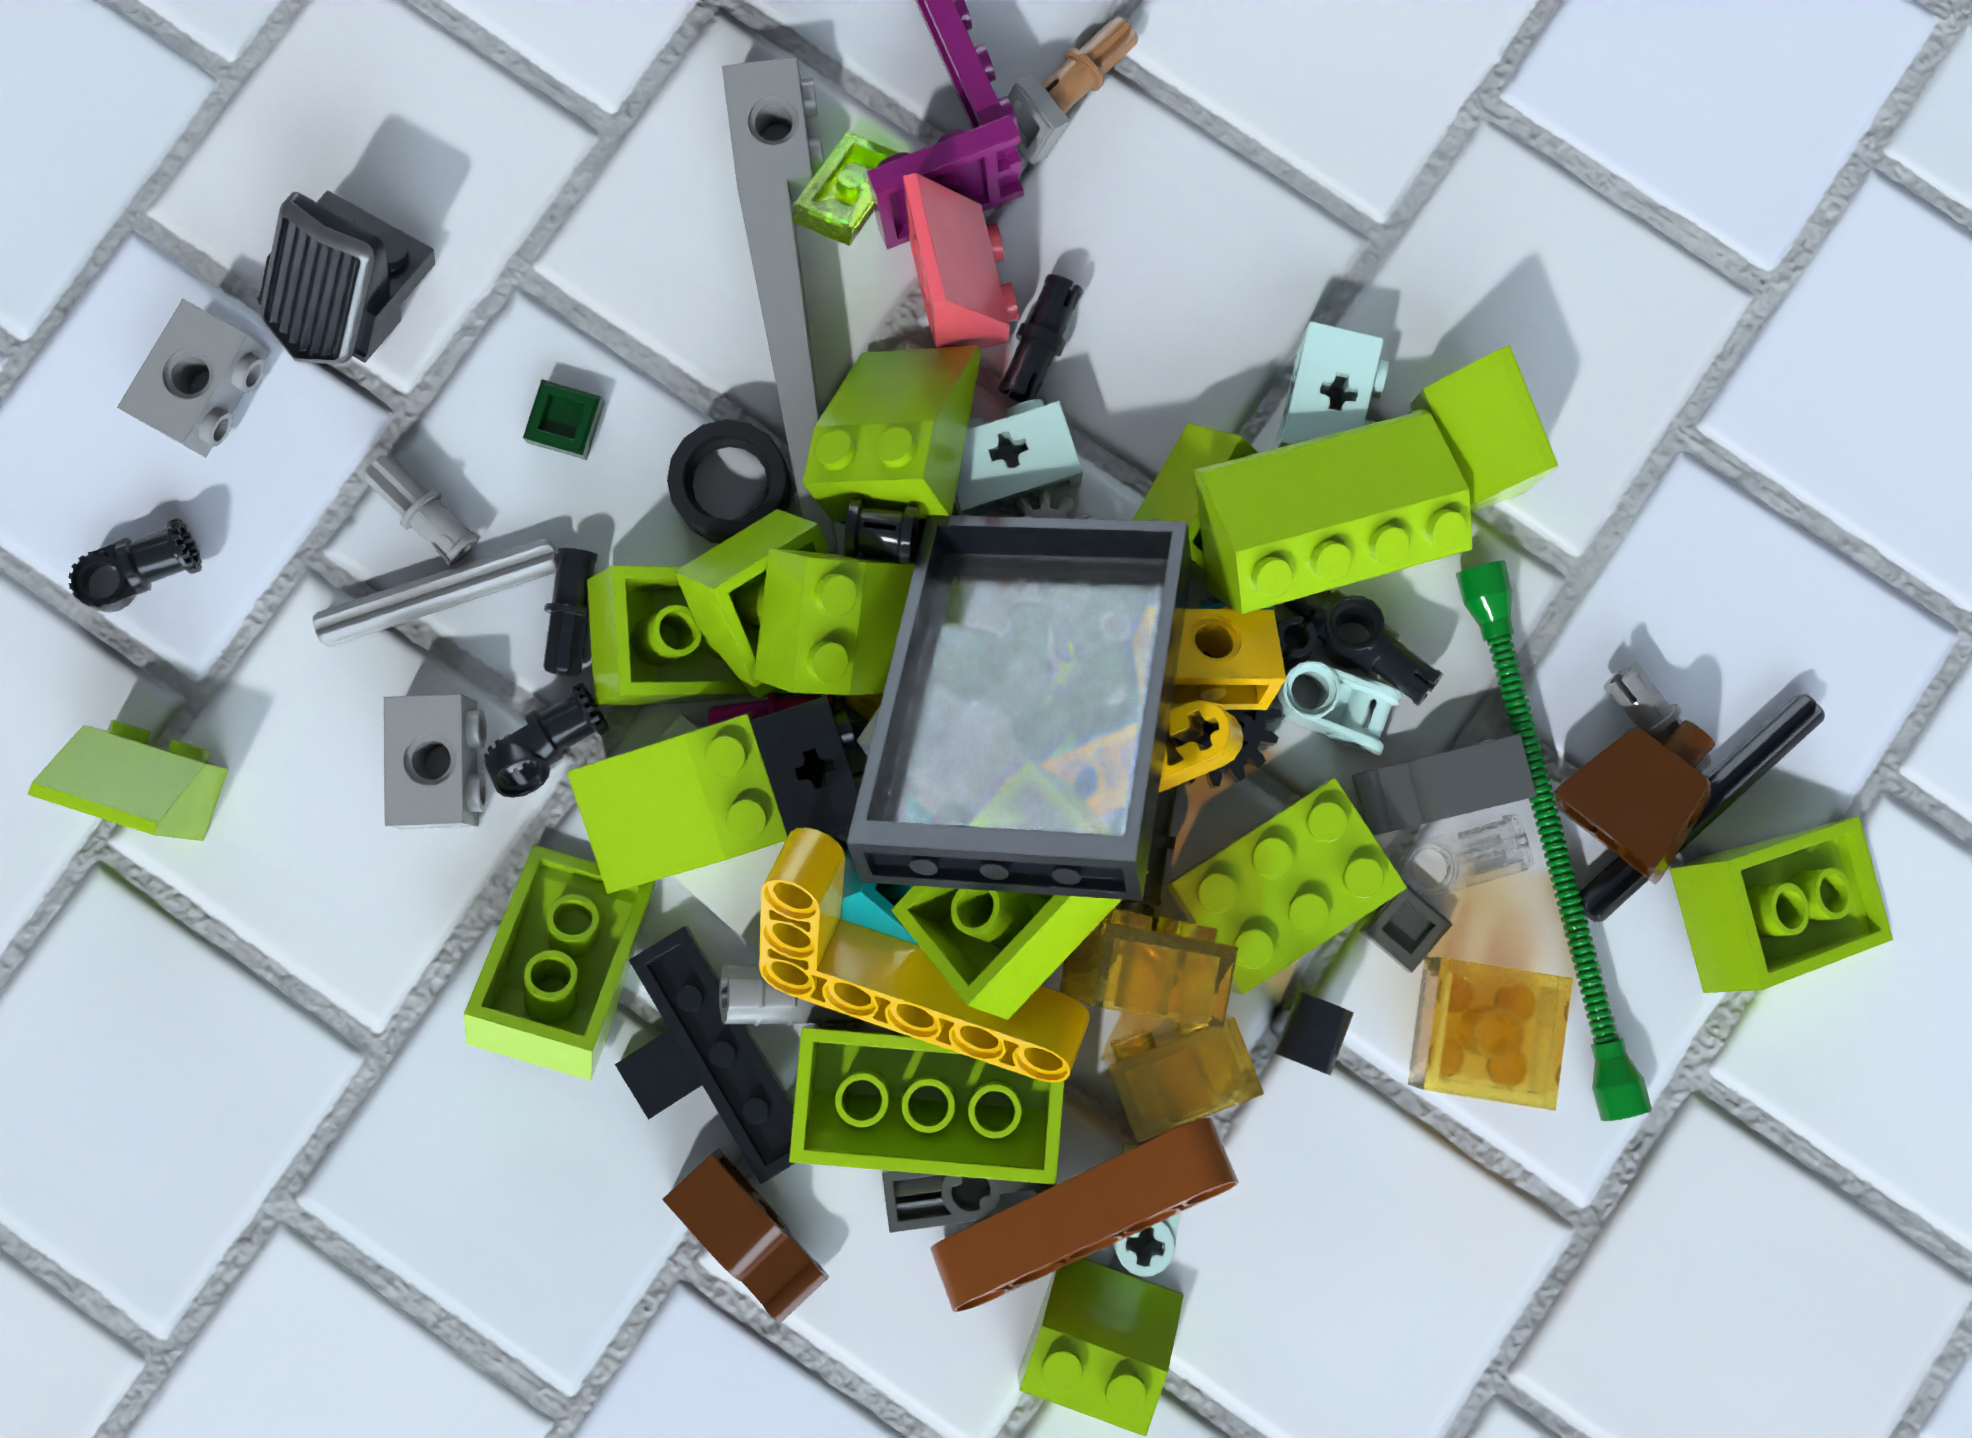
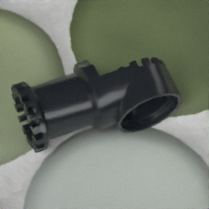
M176 518L168 521L167 529L133 542L129 538L117 540L114 544L88 552L87 556H80L78 558L79 562L71 566L73 572H69L68 576L71 579L69 589L74 592L72 594L80 602L97 611L116 612L127 607L136 595L150 591L152 583L184 570L189 574L202 571V560L199 557V550L191 549V547L197 545L195 540L188 542L192 535L187 531V526L181 519ZM114 566L120 578L118 588L107 598H94L89 590L91 575L100 567Z
M583 683L573 687L572 695L541 713L533 710L526 714L525 719L528 725L510 735L504 736L502 740L497 739L494 742L496 745L494 749L491 745L488 747L489 755L484 753L485 760L483 762L497 793L504 797L515 798L535 792L549 778V766L563 759L564 750L595 732L603 735L609 731L610 727L603 713L600 710L596 713L594 712L599 706H590L594 698ZM530 760L529 764L525 762L522 765L523 769L518 770V767H516L510 773L506 770L511 765L520 761Z

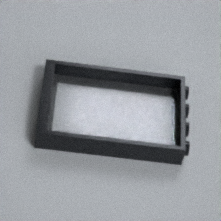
M927 515L846 843L861 882L1143 901L1192 570L1187 522L1105 520L1096 518H1035L1030 516Z

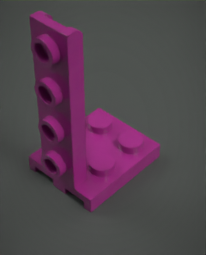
M915 0L972 130L957 129L941 137L934 145L911 154L900 152L890 155L882 160L876 168L866 171L878 229L887 250L909 241L903 183L904 175L917 173L981 204L983 212L1024 196L1018 174L1022 173V160L1017 151V144L1021 142L1018 121L1008 97L1005 96L997 99L990 82L995 81L996 76L985 46L980 44L974 47L967 32V30L972 29V22L964 0Z

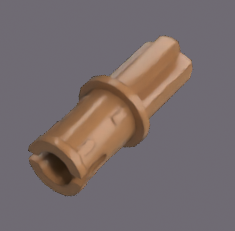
M1117 17L1110 20L1080 50L1070 48L1066 52L1065 62L1048 79L1041 83L1065 114L1090 90L1098 91L1104 85L1103 76L1137 44L1138 35L1126 19Z

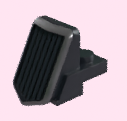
M328 190L317 202L299 192H292L280 206L272 250L267 256L261 291L257 297L258 304L261 305L262 319L294 361L339 364L346 363L353 356L366 363L400 323V305L435 265L434 249Z

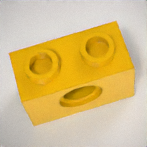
M1230 606L1220 609H1188L1186 607L1171 710L1198 700L1212 702L1223 710H1267L1286 680L1274 610H1255L1241 614ZM1157 608L1147 609L1132 640L1141 705ZM1200 650L1208 652L1214 658L1206 656Z

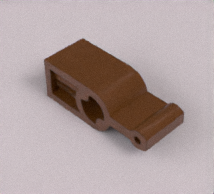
M719 1148L711 1153L662 1199L717 1262L731 1276L741 1281L778 1324L784 1321L829 1278V1275L821 1265L791 1235L787 1225Z

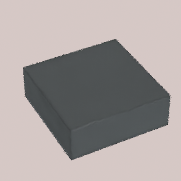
M1406 884L1408 888L1379 906L1359 931L1405 971L1412 973L1453 924Z

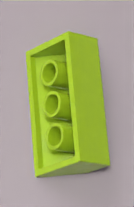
M1425 410L1194 469L1207 590L1210 594L1241 614L1473 550L1469 487L1432 414Z
M807 1024L801 1027L789 1162L1056 1185L1064 1081H1040L896 1031Z

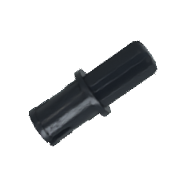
M558 548V563L552 603H546L544 606V611L550 613L543 667L548 673L571 677L578 676L582 671L589 619L587 579L594 575L598 554L581 549Z

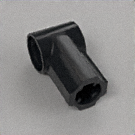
M1298 991L1293 1005L1287 1008H1278L1273 1017L1270 1029L1276 1034L1279 1041L1275 1054L1331 1076L1354 1012Z

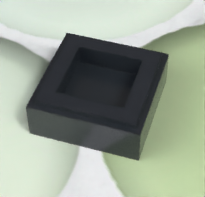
M670 1030L615 1064L648 1120L702 1086Z

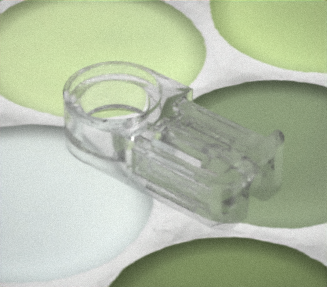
M1516 814L1502 816L1503 820L1459 832L1458 838L1456 832L1451 831L1410 844L1400 856L1398 873L1402 880L1417 894L1423 897H1432L1528 870L1534 864V857L1521 818ZM1425 849L1435 850L1440 853L1447 865L1445 878L1441 883L1433 887L1420 883L1413 873L1414 859Z

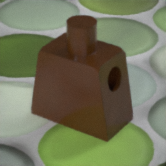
M1684 720L1663 744L1641 728H1632L1560 784L1554 791L1558 810L1656 885L1665 874L1711 798V782L1695 768L1715 747V742L1700 727L1687 720Z

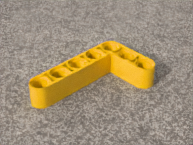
M796 828L789 833L761 889L759 969L761 976L769 985L787 995L1040 1081L1061 1082L1069 1077L1090 1020L1089 1012L1082 1003L1064 993L1040 986L1008 1020L967 1006L919 945L841 919L845 855L844 850L836 840L828 834L811 828Z

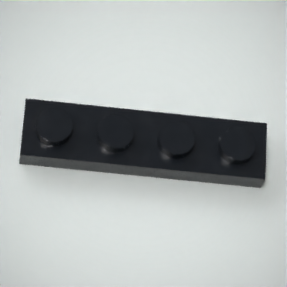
M683 926L629 959L630 964L759 1183L763 1184L794 1165L795 1163L789 1162L794 1105L747 1025L722 1023L719 1007L720 980L689 927Z

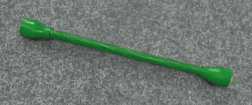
M1501 560L1474 566L1456 573L1464 606L1479 625L1483 642L1487 641L1488 646H1492L1489 652L1494 654L1491 657L1492 661L1496 662L1493 667L1495 670H1498L1495 673L1496 677H1500L1498 685H1502L1500 692L1504 693L1502 700L1506 701L1504 708L1508 709L1506 711V715L1510 717L1508 723L1513 725L1510 727V731L1515 732L1513 735H1521L1537 797L1529 798V802L1534 803L1531 806V810L1536 811L1533 817L1538 819L1535 825L1540 827L1537 830L1538 834L1542 835L1539 840L1541 843H1544L1542 850L1546 851L1544 858L1548 859L1546 861V866L1550 867L1548 873L1553 875L1550 878V881L1555 883L1552 889L1557 891L1554 894L1555 898L1559 899L1556 904L1558 907H1561L1559 914L1563 915L1561 917V922L1565 923L1563 929L1568 931L1565 933V937L1570 939L1567 945L1572 947L1569 952L1571 955H1574L1571 960L1573 963H1576L1573 967L1575 971H1578L1576 978L1580 979L1578 981V986L1582 987L1580 994L1584 995L1582 998L1583 1003H1587L1584 1009L1589 1011L1586 1014L1587 1019L1591 1020L1588 1024L1589 1027L1593 1028L1591 1034L1596 1036L1593 1038L1594 1043L1591 1044L1595 1059L1592 1089L1601 1121H1614L1643 1115L1652 1110L1643 1076L1627 1055L1623 1038H1619L1618 1033H1614L1617 1027L1612 1025L1615 1022L1614 1017H1610L1613 1012L1608 1008L1610 1006V1002L1606 1000L1608 994L1603 992L1606 990V986L1601 984L1604 982L1603 977L1599 976L1602 971L1600 968H1597L1600 964L1598 960H1595L1597 958V953L1593 952L1595 945L1590 944L1593 942L1592 936H1588L1591 930L1586 928L1589 925L1588 921L1584 920L1587 915L1585 912H1582L1584 905L1580 904L1582 902V897L1578 896L1580 889L1575 888L1578 885L1577 880H1573L1576 874L1571 872L1574 869L1573 865L1569 864L1572 859L1570 856H1567L1569 849L1565 848L1567 846V841L1563 840L1565 833L1560 831L1563 829V826L1558 824L1561 818L1556 816L1559 810L1554 808L1557 803L1555 800H1552L1555 796L1553 792H1550L1552 790V785L1548 784L1550 777H1546L1548 770L1543 768L1546 766V762L1541 760L1544 758V754L1539 752L1542 750L1541 745H1537L1540 739L1535 737L1538 734L1537 730L1533 729L1536 724L1534 721H1531L1533 714L1529 713L1531 711V706L1527 705L1529 699L1524 697L1527 695V691L1522 689L1525 687V683L1520 681L1523 679L1522 674H1518L1521 668L1516 666L1519 661L1517 658H1514L1517 653L1514 650L1512 651L1514 643H1510L1512 640L1511 635L1514 634L1510 619L1513 589L1506 562Z

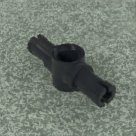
M1327 590L1282 603L1298 616L1304 617L1305 621L1311 622L1315 626L1317 638L1323 641L1326 655L1333 663L1343 668H1359L1368 676L1375 672L1413 700V703L1417 706L1427 698V692H1432L1443 676V672L1439 669H1434L1398 641L1400 635L1384 624L1385 619L1381 609L1374 601L1364 596H1346L1339 590L1334 592ZM1345 623H1358L1367 629L1370 637L1359 643H1351L1342 639L1336 629Z

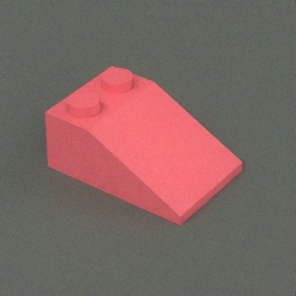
M917 173L904 175L903 183L909 242L934 348L977 345L979 349L1008 343L1009 322L1019 320L1012 284L1010 282L1000 285L995 263L1005 260L997 223L986 225L981 204Z

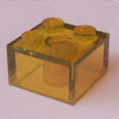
M1114 908L1064 960L1059 991L1090 1006L1224 1029L1238 947L1216 941L1218 928L1163 916L1158 917L1157 928H1152L1153 916Z
M1425 957L1407 1084L1426 1091L1556 1111L1573 978L1441 957Z
M1201 1006L1171 1018L1170 1021L1174 1028L1171 1031L1153 1037L1151 1032L1141 1029L1110 1042L1113 1053L1100 1058L1127 1129L1137 1143L1264 1094L1235 1017L1221 1012L1215 1013L1214 1008L1207 1009V1006Z

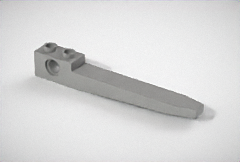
M797 56L722 66L737 189L802 517L819 524L829 553L838 554L834 522L802 484L814 426L821 416L793 202L817 199L814 177L826 175L821 137L809 139L807 118L818 116L813 78L801 79ZM773 124H784L791 128L789 134L781 140L770 141L761 137L763 131Z

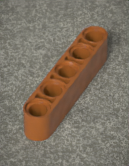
M1203 1118L1168 1131L937 1242L931 1246L930 1250L952 1311L961 1312L992 1301L1235 1187L1239 1181L1212 1118Z

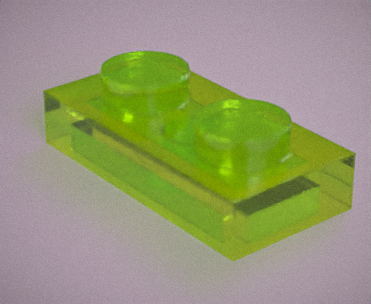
M847 131L794 203L792 222L850 246L874 212L866 171L876 168L882 160L899 152Z

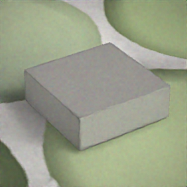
M1030 73L1015 82L1007 97L1014 109L1019 125L1021 142L1017 144V147L1026 159L1034 165L1048 157L1069 124L1070 119L1034 74Z

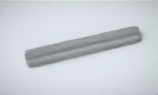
M542 538L317 612L313 616L315 633L321 644L332 647L556 573L558 563L557 551L549 539Z

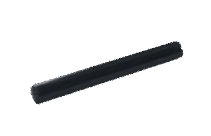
M1806 694L1793 697L1706 776L1711 782V798L1678 853L1824 721L1825 712L1813 698ZM1618 856L1578 894V896L1582 897L1580 904L1584 905L1582 912H1585L1587 917L1593 922H1602L1640 889L1648 879Z

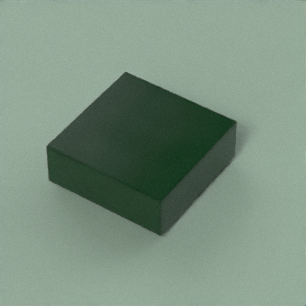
M541 379L523 439L532 445L587 460L605 401L601 396Z

